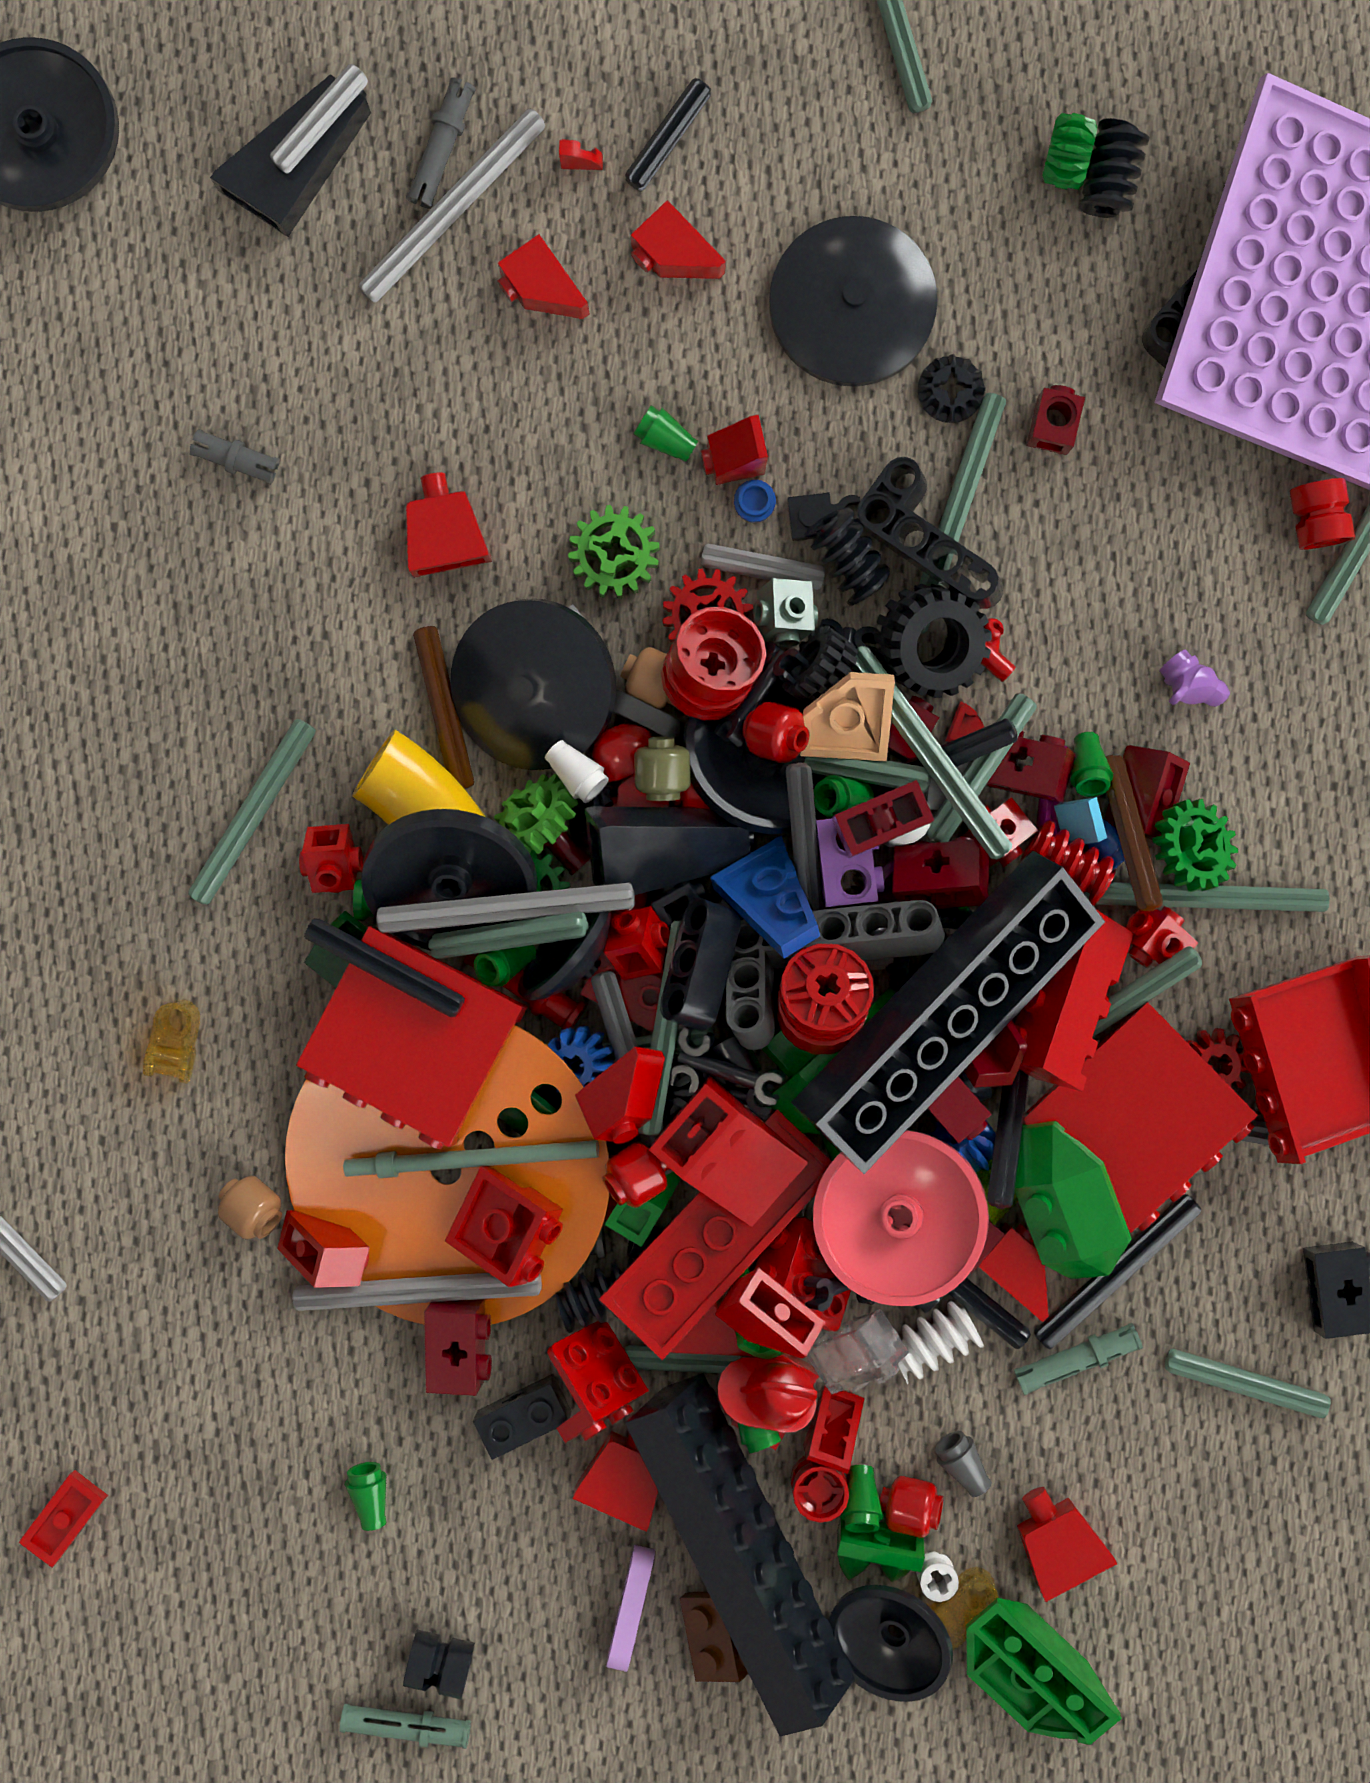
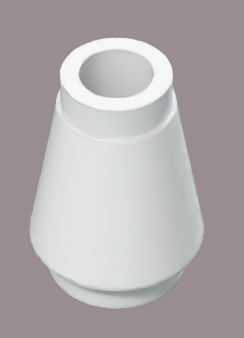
M563 740L553 745L545 756V759L550 763V766L574 799L580 798L584 803L595 798L609 780L603 773L604 767L570 745H567Z

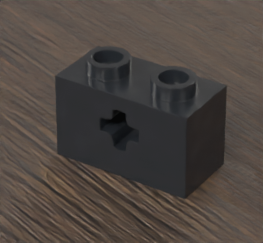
M1353 1241L1303 1248L1314 1332L1325 1339L1369 1334L1370 1253L1366 1251L1364 1246ZM1345 1281L1350 1284V1289L1343 1290V1297L1337 1294V1290L1344 1288Z
M551 1374L477 1410L473 1423L491 1460L555 1430L570 1418L572 1411L554 1374Z

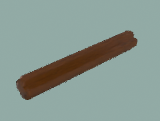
M435 626L421 627L414 631L413 636L445 768L464 789H468L474 785L475 781L460 720L453 704L450 678L438 629Z
M1108 755L1106 759L1113 772V780L1106 793L1136 905L1140 911H1154L1162 906L1163 899L1126 764L1121 755Z

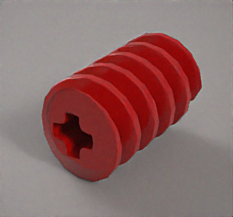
M1047 820L1037 829L1038 831L1029 841L1019 861L1027 857L1032 851H1035L1059 864L1067 871L1083 893L1088 892L1090 894L1088 900L1093 906L1096 905L1115 876L1116 869L1112 871L1113 858L1106 856L1097 862L1099 849L1091 847L1083 853L1084 840L1077 838L1068 844L1070 833L1066 829H1062L1053 836L1055 822Z

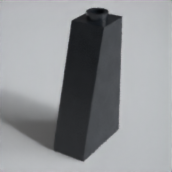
M331 74L218 167L210 177L220 193L287 237H289L371 114L365 98L366 93L362 89L289 173L281 171L270 158L271 152L334 82L336 78Z
M603 806L585 808L594 885L630 883L634 890V896L716 874L749 855L750 847L754 846L755 842L753 831L729 823L711 809L694 807Z

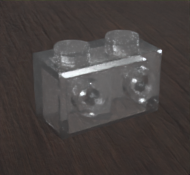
M879 1309L842 1323L838 1331H825L815 1340L807 1354V1358L831 1394L846 1389L854 1393L865 1387L870 1381L876 1380L878 1384H881L891 1379L899 1371L897 1364L909 1351L883 1311Z

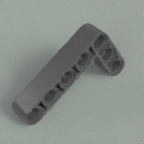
M913 900L812 911L818 924L820 937L786 958H783L744 919H740V931L726 981V1019L738 1042L748 1050L762 1049L770 1043L775 1031L774 969L786 968L788 961L800 950L818 943L838 944L854 951L863 961L934 953L941 947L945 938L937 909L927 901ZM920 924H931L924 931H913ZM887 928L881 935L871 936L874 930ZM844 932L838 939L828 940L832 934ZM754 940L758 941L753 947L743 949L747 943ZM759 979L754 986L743 988L748 981ZM754 1018L758 1019L757 1023L751 1028H743L747 1021Z

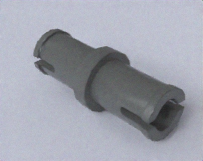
M200 429L195 432L192 440L208 445L209 449L198 444H191V456H197L225 467V471L231 474H235L238 471L263 480L270 485L273 483L276 473L262 469L260 465L278 470L279 458H273L246 448L245 443L237 439L230 442L205 433Z

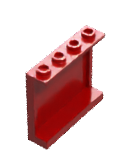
M369 926L361 940L362 942L462 995L465 1000L460 1012L456 1017H449L349 963L296 1066L307 1071L304 1077L310 1082L323 1088H328L329 1084L345 1091L342 1098L349 1103L363 1109L369 1104L382 1111L380 1118L390 1125L403 1129L406 1124L419 1131L418 1138L424 1143L437 1149H441L443 1145L451 1147L459 1140L457 1135L516 1022L521 1021L528 1006L432 957L430 954L390 933H382L378 927Z
M1370 955L1347 959L1229 998L1232 1008L1231 1020L1241 1038L1244 1048V1064L1252 1075L1257 1092L1255 1096L1256 1104L1264 1116L1269 1133L1268 1145L1271 1152L1276 1156L1277 1163L1303 1164L1306 1163L1305 1156L1370 1134Z
M1146 1002L1131 1012L1098 1043L1094 1058H1085L1081 1074L1087 1077L1083 1092L1054 1084L1024 1113V1122L1030 1125L1057 1121L1065 1128V1133L1080 1141L1104 1162L1128 1230L1132 1233L1137 1227L1141 1231L1148 1228L1159 1217L1160 1213L1157 1209L1167 1199L1174 1202L1183 1196L1191 1187V1183L1188 1180L1200 1169L1205 1173L1213 1168L1223 1157L1219 1151L1231 1140L1238 1143L1244 1139L1255 1127L1251 1121L1258 1115L1182 1036Z

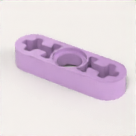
M638 1545L633 1547L622 1593V1604L619 1606L606 1663L608 1668L624 1672L628 1671L653 1566L655 1549Z

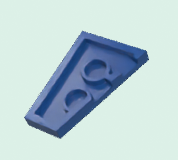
M782 836L777 837L710 877L714 890L783 958L820 937L818 924L804 890L801 888L793 863L787 854Z

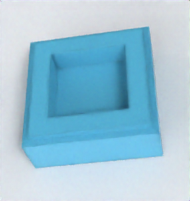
M1097 797L1063 802L1054 806L1060 831L1066 829L1070 833L1068 844L1077 838L1084 840V844L1100 842L1107 838Z

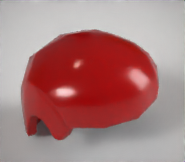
M621 724L609 728L593 745V761L604 767L603 773L609 778L608 782L621 780L635 774V751L641 747L648 746V738L654 736L648 729L635 724Z

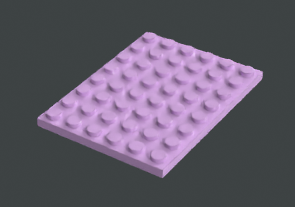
M1267 73L1259 79L1155 403L1336 477L1345 478L1346 481L1370 490V118Z

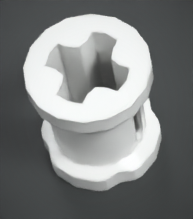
M934 1551L926 1553L921 1573L916 1572L922 1592L933 1601L943 1602L949 1600L955 1595L959 1584L952 1561L944 1554ZM936 1570L943 1576V1580L938 1583L931 1576V1573Z

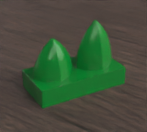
M840 1517L837 1529L839 1565L846 1578L850 1580L862 1573L871 1562L881 1564L885 1575L891 1582H894L906 1576L910 1571L921 1573L925 1560L924 1537L919 1538L891 1531L887 1524L879 1522V1530L875 1532H850L845 1529V1521Z

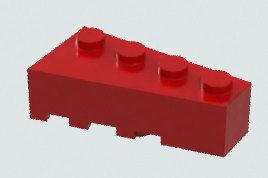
M1100 911L1098 913L1105 923L1024 1006L1014 1024L1027 1044V1051L1019 1070L1036 1080L1083 1092L1087 1077L1081 1074L1085 1058H1094L1098 1041L1092 1038L1097 1022L1100 1019L1107 1018L1111 1006L1106 995L1108 988L1119 981L1134 935L1130 930Z

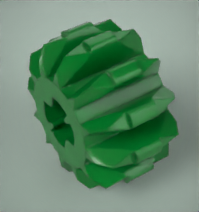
M1061 113L1056 118L1042 175L1045 183L1065 190L1068 188L1078 190L1084 184L1098 128L1094 119L1086 118L1085 115L1077 113Z

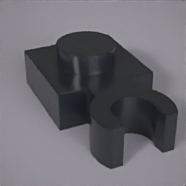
M830 492L788 497L787 504L792 541L818 538L817 533L804 536V533L825 515L846 508L849 505H858L860 503V496H845L838 504H831ZM859 518L852 519V521L850 522V523H853V522H859V523H861L860 520H859Z

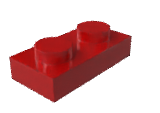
M74 1470L69 1474L18 1543L53 1568L107 1498L108 1494Z

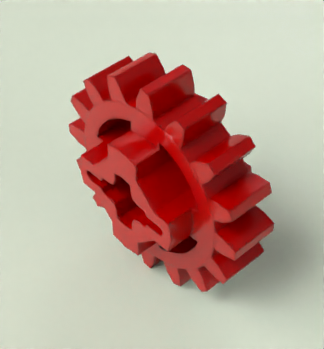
M702 568L698 569L697 580L692 581L686 574L682 576L684 586L682 589L675 586L670 587V594L675 600L674 602L664 601L663 609L671 612L672 616L662 619L664 627H674V630L668 636V640L671 643L674 642L681 627L679 619L681 607L691 615L700 608L713 607L717 601V607H725L730 599L735 610L743 615L753 612L754 608L753 604H742V600L748 594L746 588L738 591L733 589L736 577L732 576L726 582L721 581V571L716 569L712 578H706ZM705 588L715 589L711 595L697 596L693 593Z

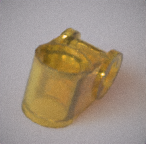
M175 1000L162 1005L155 1012L150 1041L143 1062L144 1076L152 1077L156 1073L176 1077L180 1083L187 1084L190 1081L196 1058L195 1047L200 1027V1012L193 1002ZM173 1009L180 1010L186 1018V1025L182 1031L175 1029L169 1021V1015Z
M972 1567L962 1572L958 1576L959 1584L955 1595L949 1600L943 1602L935 1601L929 1606L944 1624L950 1636L953 1650L966 1641V1624L985 1609L987 1603L989 1605L996 1598H999L994 1579L984 1568ZM975 1588L979 1592L985 1590L986 1594L982 1597L976 1593L971 1596L970 1591Z

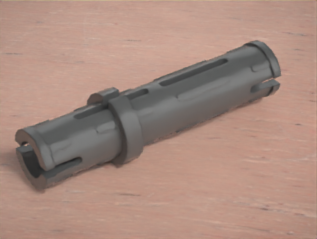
M455 77L450 78L440 111L434 112L431 121L434 125L409 193L406 195L408 201L416 204L421 190L425 189L420 206L431 209L433 206L432 202L457 136L463 134L465 128L463 119L472 96L476 91L473 85L466 82L461 96L458 98L457 94L462 79Z

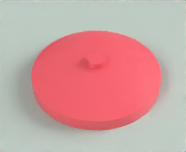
M906 1130L865 1174L841 1153L832 1161L818 1185L813 1207V1224L816 1241L826 1264L844 1285L858 1295L880 1304L915 1306L931 1302L946 1295L970 1274L985 1246L989 1214L984 1189L969 1162L944 1141L922 1132Z

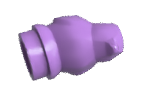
M1186 649L1172 657L1159 671L1165 678L1164 682L1172 686L1173 695L1169 699V703L1172 705L1181 701L1187 704L1205 703L1216 707L1223 704L1230 695L1227 685L1217 678L1213 669L1200 665L1198 658L1195 655L1191 656Z

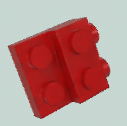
M481 1166L449 1230L445 1242L506 1286L513 1287L527 1284V1282L534 1281L543 1270L544 1260L540 1256L546 1244H552L562 1231L563 1223L558 1219L563 1208L532 1187L522 1188L491 1166Z

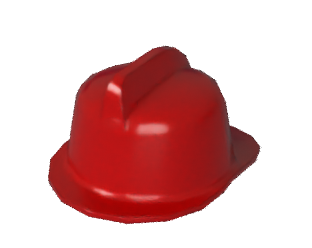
M757 1357L740 1358L731 1362L720 1375L717 1385L718 1400L724 1412L735 1422L748 1427L782 1433H794L808 1425L814 1416L817 1405L818 1391L814 1389L810 1377L802 1368L792 1363Z

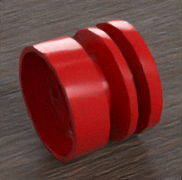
M706 607L691 614L681 625L674 643L665 657L661 670L663 690L671 703L685 715L700 720H719L734 713L761 674L766 659L764 638L755 623L741 612L726 607Z
M818 943L800 950L788 961L781 977L777 998V1021L783 1035L795 1047L811 1054H833L840 1051L864 1027L874 997V986L867 964L854 951L838 944ZM827 988L834 991L833 993H827L826 996L819 994V991L824 992Z

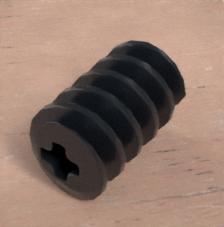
M1104 118L1098 124L1100 132L1095 137L1094 145L1096 148L1092 151L1090 158L1092 165L1087 170L1086 178L1088 181L1084 184L1082 191L1084 198L1080 200L1079 208L1087 215L1113 218L1119 215L1120 212H1128L1133 209L1134 203L1123 196L1136 194L1138 187L1134 183L1127 181V179L1140 178L1142 170L1131 163L1144 161L1146 154L1136 147L1148 145L1150 137L1139 131L1130 122L1115 118Z
M843 508L819 519L804 533V536L817 533L818 538L811 545L812 550L826 547L828 551L820 559V562L826 564L835 561L837 565L829 573V576L831 578L845 576L846 579L838 587V590L840 592L850 589L854 590L855 593L847 601L849 606H853L866 600L883 587L890 574V568L886 564H879L881 554L877 550L869 551L872 546V540L868 536L860 537L863 532L861 523H850L854 517L853 510Z
M627 1258L626 1269L633 1262L632 1258ZM615 1262L611 1263L610 1277L606 1278L598 1267L594 1269V1282H589L583 1272L578 1273L577 1287H573L570 1282H565L561 1292L556 1293L560 1315L568 1333L574 1331L575 1318L583 1328L591 1324L592 1313L601 1324L607 1321L608 1308L599 1298L622 1274V1271Z

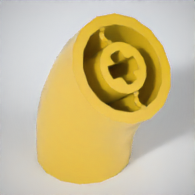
M396 729L384 741L352 797L371 809L388 825L406 815L431 809H455L485 817L480 807L450 772L415 742Z

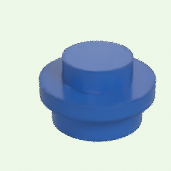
M749 480L741 484L736 490L734 507L742 519L753 523L766 520L774 511L776 504L775 493L766 482Z

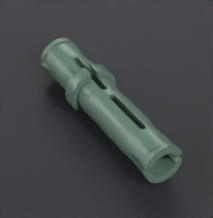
M1133 1323L1098 1337L1096 1334L1087 1337L1088 1341L1032 1364L1014 1369L1024 1396L1039 1388L1098 1365L1100 1369L1109 1366L1108 1361L1143 1349Z
M344 1704L340 1720V1732L342 1733L351 1732L382 1738L419 1742V1747L426 1748L431 1743L467 1749L471 1728V1720L464 1721L434 1716V1711L425 1710L422 1715L388 1709L351 1706L350 1704ZM374 1720L389 1723L401 1724V1726L396 1727L389 1725L366 1723V1721ZM410 1726L442 1729L446 1731L444 1733L428 1730L411 1729Z

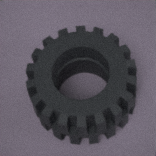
M925 584L914 585V592L904 589L898 593L900 597L898 602L890 599L885 605L889 609L886 617L879 614L876 622L882 625L881 632H874L873 641L881 645L880 648L874 651L876 658L884 662L882 667L887 674L894 675L897 683L922 696L927 694L932 698H942L943 692L953 696L959 693V685L965 688L972 685L974 681L971 679V676L974 673L981 675L985 667L980 665L983 657L989 659L991 649L985 647V643L992 640V634L990 630L983 628L989 621L984 613L978 611L980 606L975 601L966 599L967 596L935 584H931V587ZM943 618L948 632L946 644L937 657L921 663L917 655L919 635L930 622Z

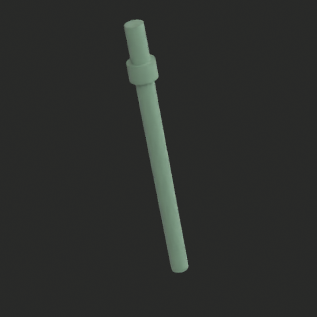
M598 1140L410 1155H398L396 1151L377 1153L376 1157L344 1160L343 1170L346 1177L377 1174L378 1178L398 1177V1174L402 1172L598 1158L599 1143Z

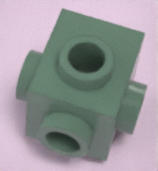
M772 578L757 591V602L754 606L753 619L764 641H774L778 647H794L815 631L818 610L816 605L813 604L812 581Z

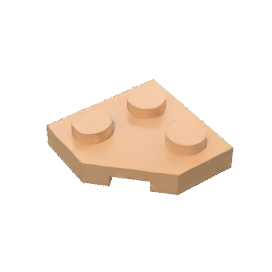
M850 672L803 710V719L810 736L808 745L800 753V756L887 761L895 684L894 675Z

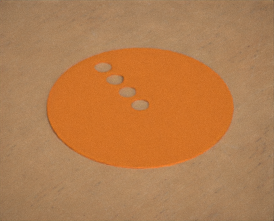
M515 1025L457 1135L459 1140L451 1147L443 1145L441 1149H437L421 1141L418 1138L420 1132L405 1124L404 1128L400 1129L380 1118L382 1111L367 1104L366 1108L363 1109L349 1103L342 1098L345 1091L329 1084L328 1088H323L306 1079L296 1098L286 1136V1180L293 1208L295 1211L350 1228L370 1247L368 1265L363 1271L361 1281L488 1273L445 1242L480 1167L461 1168V1175L456 1182L444 1184L434 1178L431 1170L402 1172L398 1174V1177L378 1178L377 1174L346 1177L343 1170L344 1160L376 1157L377 1153L393 1151H396L398 1155L465 1150L464 1140L466 1136L473 1131L487 1133L493 1139L495 1148L591 1141L594 1138L575 1097V1094L584 1087L567 1064L552 1049L528 1031ZM550 1084L559 1090L562 1096V1105L557 1112L542 1114L533 1107L531 1094L538 1085ZM506 1108H517L526 1115L528 1128L522 1136L511 1138L500 1131L497 1124L498 1115ZM598 1140V1158L491 1166L520 1187H532L563 1208L558 1219L563 1223L562 1231L552 1244H546L540 1256L544 1260V1267L540 1273L542 1278L540 1294L536 1296L485 1299V1314L491 1315V1325L525 1314L546 1302L563 1288V1283L569 1282L588 1258L600 1234L609 1202V1192L602 1179L606 1174V1162L610 1159L606 1141ZM430 1302L375 1307L404 1320L425 1325L424 1311Z

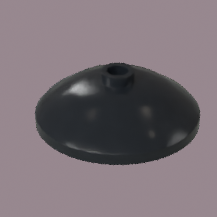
M611 911L584 913L589 924V930L582 938L540 944L536 949L535 959L523 970L518 983V993L528 1001L542 1000L568 990L581 978L588 980L592 977L601 964V960L598 957L602 953L608 939Z
M865 1585L847 1592L833 1608L829 1617L833 1636L843 1656L849 1661L855 1678L853 1682L873 1695L898 1702H912L927 1698L942 1687L952 1667V1643L941 1619L922 1600L895 1587Z

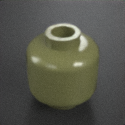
M674 737L648 738V746L641 747L635 751V786L638 791L646 794V800L670 801L680 799V792L687 790L691 783L689 751L683 746L675 745Z

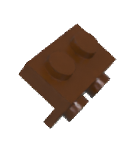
M685 1593L679 1599L695 1681H742L749 1674L709 1593Z

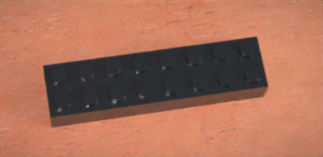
M1032 851L791 1103L839 1153L865 1174L1105 923L1104 919L1062 866Z
M704 1373L662 1388L625 1422L628 1431L779 1736L821 1727L855 1680L850 1663L843 1656L833 1636L832 1627L829 1621L824 1618L814 1597L812 1586L805 1579L795 1559L793 1548L786 1541L776 1521L773 1507L767 1502L756 1480L755 1471L748 1464L737 1442L736 1433L729 1425L718 1403L717 1394L710 1387Z

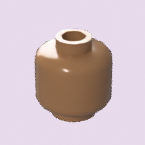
M652 647L644 648L638 657L630 654L620 675L621 678L627 680L625 686L626 694L658 710L662 709L667 703L673 705L663 690L661 670L667 654Z
M248 1176L239 1181L232 1179L219 1193L221 1202L218 1207V1217L245 1240L255 1237L259 1239L266 1237L276 1228L282 1218V1212H280L281 1198L255 1176Z

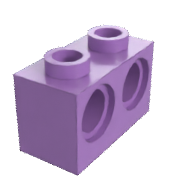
M832 819L816 820L823 906L831 907L878 901L877 893L884 892V878L882 867H874L872 850L879 849V846L848 858L846 851L841 850L836 843L837 830ZM848 870L859 872L864 880L862 890L856 895L847 894L841 887L842 875Z

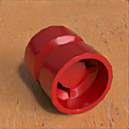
M1345 478L1315 481L1289 490L1293 514L1301 517V521L1295 526L1300 550L1334 546L1355 539L1352 515L1344 512V507L1349 504Z
M806 1456L801 1457L792 1468L790 1481L794 1504L800 1514L808 1520L819 1523L832 1521L840 1516L847 1507L849 1499L845 1474L807 1460Z

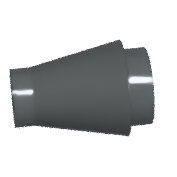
M954 1431L937 1443L935 1447V1452L938 1455L937 1463L957 1480L971 1497H978L991 1487L992 1482L986 1474L972 1437L965 1436L962 1431Z

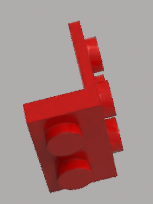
M807 1218L792 1219L759 1255L755 1269L760 1268L804 1305L807 1301H811L816 1293V1288L804 1286V1280L808 1276L812 1275L827 1279L835 1277L819 1250L814 1232V1224ZM851 1289L833 1296L830 1307L825 1311L810 1309L826 1322L823 1326V1329L826 1331L839 1330Z
M596 1321L588 1325V1327L559 1340L547 1350L550 1360L580 1408L578 1413L556 1428L565 1443L579 1435L583 1437L584 1441H587L607 1428L604 1423L606 1419H609L612 1425L621 1421L634 1412L630 1404L649 1391L608 1322L601 1324Z

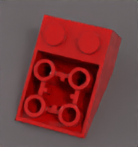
M711 1076L655 1138L649 1148L651 1153L681 1179L751 1227L809 1163L807 1159Z

